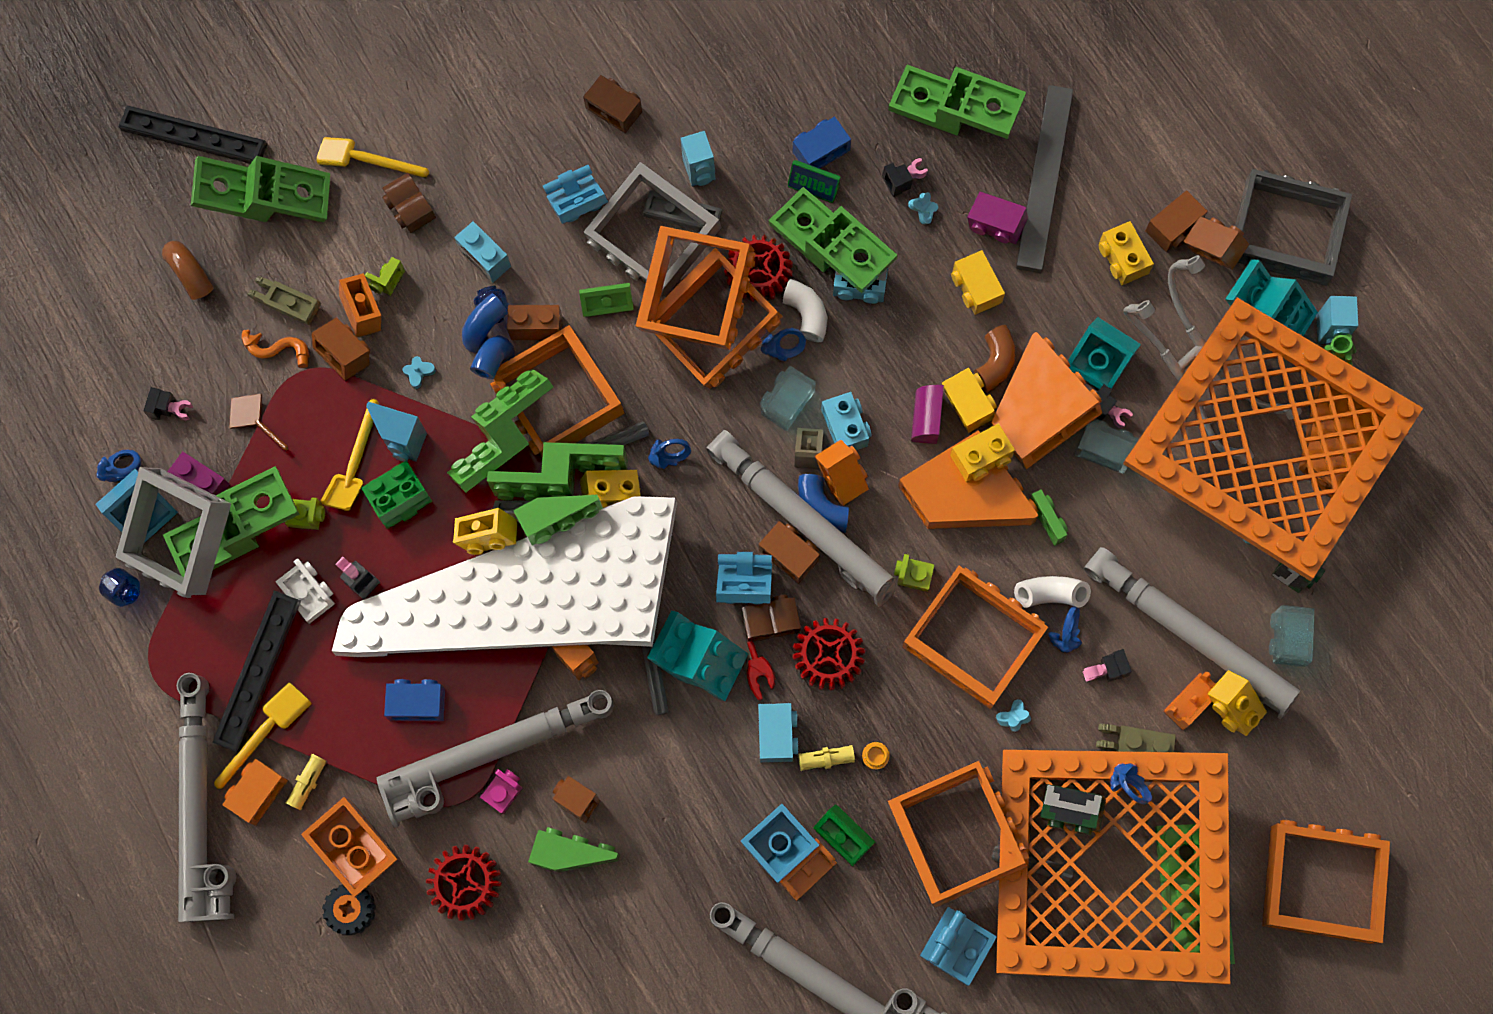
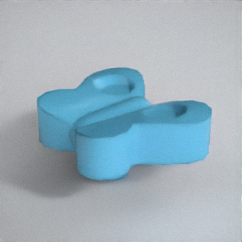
M928 192L921 193L919 198L909 201V208L918 211L921 224L931 223L933 212L938 210V204L930 201L931 195Z
M418 356L412 359L411 365L403 367V373L409 377L410 384L415 389L421 387L424 376L433 375L436 372L432 363L422 362Z
M1015 700L1011 711L1000 712L996 715L998 723L1001 726L1010 727L1013 732L1018 731L1021 724L1031 721L1030 714L1025 710L1022 700Z

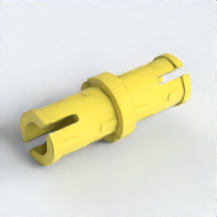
M849 745L833 749L824 747L816 752L799 753L798 760L800 770L804 771L821 767L830 769L833 765L854 763L855 756L853 746Z
M311 754L301 776L297 775L295 779L297 783L288 800H286V804L302 810V806L312 788L315 789L317 786L315 782L325 766L326 760Z

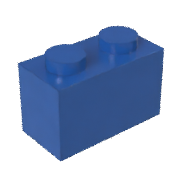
M835 116L829 120H822L809 132L800 133L793 141V154L798 161L819 169L851 150V138Z
M397 679L394 684H386L384 716L392 721H444L445 688L438 684L437 680L429 679L422 680L421 684H411V681L406 679Z

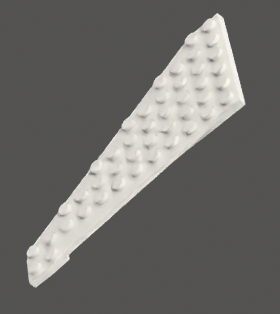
M634 496L599 510V513L592 518H584L576 522L574 527L567 531H559L553 534L545 543H536L532 546L527 537L516 541L514 545L505 546L502 550L490 551L357 602L343 613L332 652L336 656L374 657L387 656L388 653L588 644L653 647L677 501L675 498Z

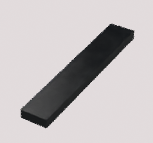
M128 105L118 126L121 131L249 164L252 163L256 156L263 157L267 147L266 141Z
M274 590L212 743L235 752L241 750L301 600Z

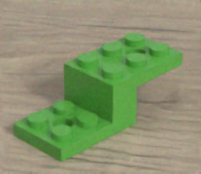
M906 65L889 104L888 111L957 136L964 123L1008 139L1025 99L1026 92L955 67L950 80ZM916 92H924L927 98L918 100L914 97V94ZM996 103L1000 109L998 111H990L986 105Z
M197 156L194 167L191 206L267 222L274 212L324 223L327 220L330 173L259 156L255 157L249 167ZM213 182H222L226 187V191L220 192L216 190ZM297 188H305L309 196L307 198L301 197L297 192Z
M804 187L769 219V225L823 273L831 266L860 293H863L897 259V254L842 206L833 213ZM801 217H808L811 223L808 226H801L797 220ZM864 253L867 255L868 260L859 263L855 261L854 255Z
M535 370L526 371L517 378L515 384L511 387H504L496 394L497 397L490 403L485 402L475 410L476 413L471 417L486 436L488 442L477 445L472 450L473 453L456 461L451 466V470L447 472L463 491H469L488 476V471H495L529 445L512 419L553 388L548 378Z
M544 442L541 473L488 471L487 482L494 496H498L501 500H513L514 497H524L525 500L532 501L543 497L573 496L575 469H579L583 473L595 470H627L628 459L624 445Z
M276 466L216 495L231 503L213 569L258 548L259 545L255 536L300 515ZM268 496L270 498L268 506L258 508V499ZM201 516L163 534L182 577H184Z
M1196 824L1176 826L1186 834ZM1156 826L1155 833L1157 834L1164 826ZM1170 827L1160 838L1172 848L1182 837ZM1199 829L1189 837L1198 848ZM1156 841L1159 860L1167 850ZM1186 841L1181 845L1189 846L1193 851V855L1196 853V851ZM1179 847V848L1175 851V853L1180 857V855H1179V849H1180V847ZM1171 855L1160 865L1170 877L1182 867ZM1200 856L1189 866L1199 877ZM1186 870L1174 880L1184 891L1188 890L1196 882ZM1159 872L1160 885L1162 886L1167 879ZM1172 884L1161 892L1162 897L1170 905L1182 895ZM1200 885L1189 895L1199 906ZM1185 898L1174 910L1186 920L1197 909ZM1170 913L1173 933L1182 923ZM1200 914L1189 924L1195 931L1200 928ZM1230 922V964H1235ZM1186 927L1174 938L1185 950L1196 940L1195 936ZM1200 943L1191 952L1200 953ZM1173 944L1174 952H1181V951Z

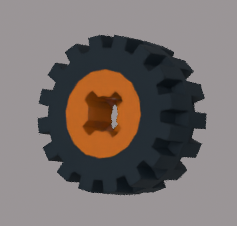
M342 884L336 889L333 888L330 891L331 894L327 895L324 899L326 902L322 906L324 914H322L323 919L326 920L327 926L336 933L342 935L362 933L366 927L368 928L371 925V920L375 918L374 910H376V905L373 902L375 900L366 889L354 898Z

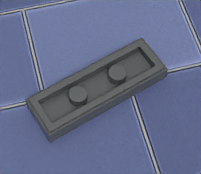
M649 192L643 211L644 217L701 231L703 228L701 224L659 193ZM697 203L720 221L722 215L721 208Z

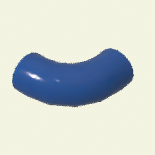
M493 293L475 307L467 317L462 328V342L469 352H478L484 342L488 340L487 335L490 330L508 314L505 306Z
M497 335L491 337L478 350L470 370L480 377L493 380L500 365L514 358L515 349L513 344L504 336Z
M814 474L800 475L798 477L799 496L841 533H846L849 507L835 505L827 499L824 493L825 480L823 477Z

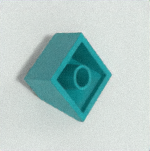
M1097 317L1089 325L1068 359L1069 369L1073 373L1078 372L1084 380L1098 389L1103 384L1112 389L1141 344Z

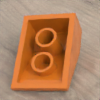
M343 797L301 834L354 898L398 860L366 817L346 797Z

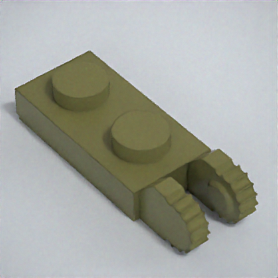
M258 276L255 282L259 286L268 289V293L264 295L256 290H249L247 294L253 300L307 325H310L321 306L319 300L261 276Z
M1099 724L1098 731L1105 734L1118 735V743L1100 740L1097 741L1096 748L1118 752H1174L1175 734L1122 725L1119 727L1116 725Z

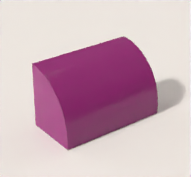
M927 385L916 390L911 442L937 444L944 385Z

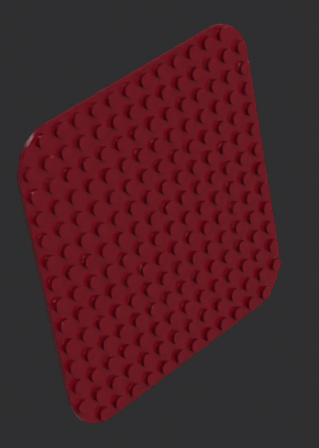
M311 368L298 372L284 381L274 393L261 418V422L288 446V450L281 448L257 426L226 490L276 466L292 499L311 501V498H318L321 502L332 478L337 474L346 476L348 463L367 409V403L372 399H376L381 406L417 416L425 428L427 435L417 461L408 459L407 462L432 502L418 510V514L405 522L402 520L386 529L361 488L349 511L323 505L325 507V517L323 522H320L319 530L287 527L285 522L255 536L259 545L258 548L213 569L206 595H191V598H186L178 595V591L174 590L151 636L148 647V664L157 685L166 694L180 701V693L177 690V681L183 674L194 673L205 678L209 683V692L206 695V713L222 719L274 590L285 594L275 581L296 566L294 563L296 559H299L303 564L308 561L318 573L314 576L320 584L324 581L333 592L330 598L335 604L310 624L297 610L249 731L255 733L269 718L263 712L264 705L284 686L291 683L312 704L287 728L283 729L275 723L265 738L310 757L311 754H314L326 760V764L378 785V776L516 723L550 646L388 653L387 656L374 657L336 656L332 652L340 619L346 609L353 604L480 556L469 554L465 549L453 543L455 518L492 510L495 500L501 499L498 496H494L487 482V477L465 492L447 473L456 461L473 453L472 450L477 445L488 442V439L476 424L355 376L345 381L332 368ZM374 422L358 470L354 478L363 481V486L403 462L392 456L393 454L387 449ZM528 445L495 471L541 473L542 457L540 454L535 456ZM575 469L573 496L582 495L580 480L584 473L580 472L579 469ZM268 496L260 497L257 501V507H267L270 498ZM514 497L513 500H504V501H527V500H525L524 497ZM517 523L516 541L527 538L521 524ZM493 550L484 551L482 554L488 553ZM342 557L351 564L357 561L380 581L378 586L365 599L356 594L340 578L343 571L335 564ZM397 679L410 680L411 684H421L422 680L427 679L437 680L438 684L445 688L444 721L388 720L384 716L386 684H394ZM196 680L189 685L190 693L197 689L198 684ZM499 759L438 782L444 798L443 807L456 806L476 796L490 780ZM435 794L426 795L423 804L432 806L436 801Z

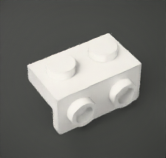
M296 559L294 561L296 566L275 582L286 595L301 600L298 611L310 624L335 604L330 598L333 592L324 581L320 584L314 578L318 573L308 561L303 564L299 559Z

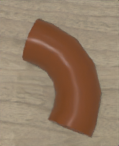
M170 241L164 245L162 249L163 259L172 268L190 299L202 298L214 289L197 259L183 243Z
M1007 325L994 328L984 337L990 349V357L983 366L974 370V374L978 373L983 381L984 387L981 389L984 392L994 389L1003 382L1015 364L1016 347Z

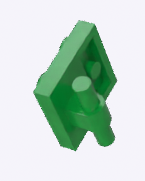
M407 461L393 467L388 472L361 487L386 529L402 520L404 522L418 514V510L432 502Z

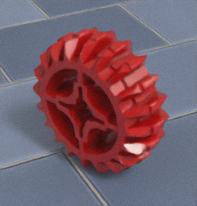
M755 234L752 236V241H748L744 237L742 242L750 244L754 248V253H756L754 258L755 265L753 268H750L748 274L750 283L764 297L768 295L773 300L775 292L782 294V286H787L788 278L792 277L793 271L791 268L793 267V262L788 260L790 253L784 251L783 243L776 246L775 238L768 242L765 234L761 240H757ZM729 250L728 261L736 268L740 252ZM774 261L779 266V271L775 277L771 274L770 270ZM725 269V276L728 277L727 283L730 286L732 285L733 276ZM747 292V293H744L743 299L746 298L747 295H750V294H749L748 292ZM750 295V300L754 302L755 299Z
M824 618L823 626H820L817 620L813 621L814 630L806 625L804 631L807 636L799 633L797 639L802 643H794L793 649L799 651V653L793 654V660L801 661L795 665V669H805L800 677L806 679L810 675V686H813L816 680L820 681V690L824 689L825 683H829V689L833 691L835 688L834 682H838L839 687L844 688L845 682L843 679L846 678L848 682L852 683L854 677L851 672L859 675L861 669L856 665H864L865 662L863 658L858 657L865 654V648H856L863 643L862 638L853 640L857 630L853 629L848 633L849 623L845 622L842 628L838 627L839 619L836 618L833 625H829L828 618ZM835 635L841 639L838 638L834 642H827L819 636ZM813 642L819 655L810 664L806 651L810 643ZM845 645H848L851 651V660L847 667L842 663L843 660L839 656ZM823 649L828 652L836 649L833 655L834 658L832 659L828 656L822 659L824 657ZM824 666H830L839 672L824 674L817 671V669L820 670Z
M469 845L463 846L462 853H460L457 846H453V856L445 850L442 852L445 858L443 862L438 858L434 860L439 865L438 869L429 868L428 872L435 875L434 879H426L427 884L434 885V888L427 890V895H437L432 899L431 904L436 906L442 903L438 912L443 914L448 910L447 918L453 919L458 912V920L464 921L467 912L469 919L474 920L476 917L474 910L477 909L480 915H485L486 912L482 906L484 904L490 908L494 906L493 902L488 899L490 896L498 898L500 895L492 890L493 887L502 886V882L493 881V878L500 876L501 872L499 870L491 871L497 862L491 860L486 863L490 854L484 852L479 857V847H475L470 854ZM468 860L460 872L455 874L447 872L455 863ZM476 863L481 866L485 874V886L475 881L474 875L476 870L474 868ZM464 876H467L466 880L476 887L473 888L468 886L467 888L464 887V890H461L462 886L458 884V882L452 880V878H456L459 880L460 878L464 879ZM443 880L453 885L452 902L444 894ZM471 892L481 894L473 903L460 906L461 901H464L467 894Z

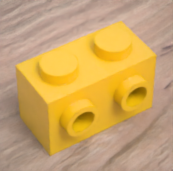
M1131 221L1103 232L1099 241L1100 253L1103 257H1107L1111 264V273L1115 279H1119L1121 285L1150 273L1154 263Z
M983 250L954 262L951 273L952 280L956 287L960 286L963 292V301L967 308L972 309L974 315L1003 302L1005 292Z
M967 368L942 382V385H944L943 391L968 433L993 420L995 415L994 409L997 408V405L990 394L986 396L981 389L984 387V384L978 373L973 375L971 370Z
M998 423L953 447L950 456L966 482L971 479L978 481L989 473L988 470L996 466L1000 469L1008 465L1012 461L1011 458L1015 449Z
M637 470L586 471L580 480L582 495H598L603 508L634 496L641 497Z
M500 508L455 518L453 543L472 555H480L484 551L493 549L502 550L505 546L516 544L517 519Z
M1229 670L1208 693L1213 702L1212 708L1222 717L1224 727L1233 733L1238 731L1247 736L1267 713L1249 680Z

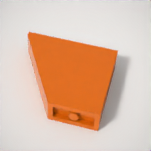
M1037 332L1031 336L991 422L993 426L998 423L1000 424L1015 449V457L1026 469L1102 414L1099 404L1102 402L1100 396L1095 390L1089 391L1084 386L1086 382L1078 372L1073 373L1069 369L1070 364L1062 354L1058 356L1053 351L1055 347L1047 337L1043 339Z
M1323 385L1315 387L1314 400L1327 398ZM1330 387L1332 396L1343 395ZM1347 399L1334 401L1337 414L1350 412ZM1353 401L1356 411L1367 409ZM1328 403L1315 405L1318 417L1332 415ZM1310 411L1309 419L1313 418L1311 411ZM1370 414L1357 416L1361 428L1374 426ZM1377 415L1380 424L1383 418ZM1352 417L1339 419L1342 431L1355 429ZM1333 420L1320 422L1323 435L1336 433ZM1315 423L1307 425L1305 438L1318 436ZM1375 431L1362 433L1365 445ZM1357 434L1343 436L1347 449L1360 447ZM1338 437L1325 440L1328 452L1341 450ZM1320 441L1306 443L1309 455L1323 453ZM1361 452L1349 454L1352 466ZM1343 455L1330 457L1333 470L1346 468ZM1324 458L1311 460L1314 473L1328 471ZM1306 461L1299 464V470L1305 475L1309 474ZM1347 473L1335 475L1338 487ZM1329 476L1316 478L1318 487L1321 490L1333 489Z
M979 430L902 477L898 485L927 529L1032 525L1039 516L1037 514L1038 508L1033 500H1027L1022 492L1023 487L1017 478L1011 477L1007 471V465L1000 469L996 466L988 470L989 473L978 481L974 479L965 481L950 456L951 451L956 445L979 434Z

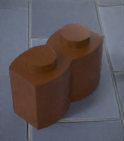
M409 173L382 187L386 194L382 199L389 210L393 208L398 214L394 217L402 229L407 227L409 232L412 233L436 218L433 210Z
M779 595L773 597V601L770 603H746V606L742 607V616L747 641L756 642L800 633L801 627L795 598H788V595Z

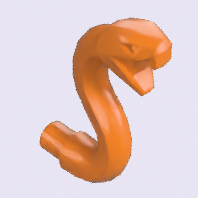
M250 330L242 331V342L253 356L261 359L271 358L284 348L293 347L296 351L298 367H308L309 349L304 341L295 337H285L275 342L269 348L262 349L257 345L262 337L261 333L249 335L251 333Z

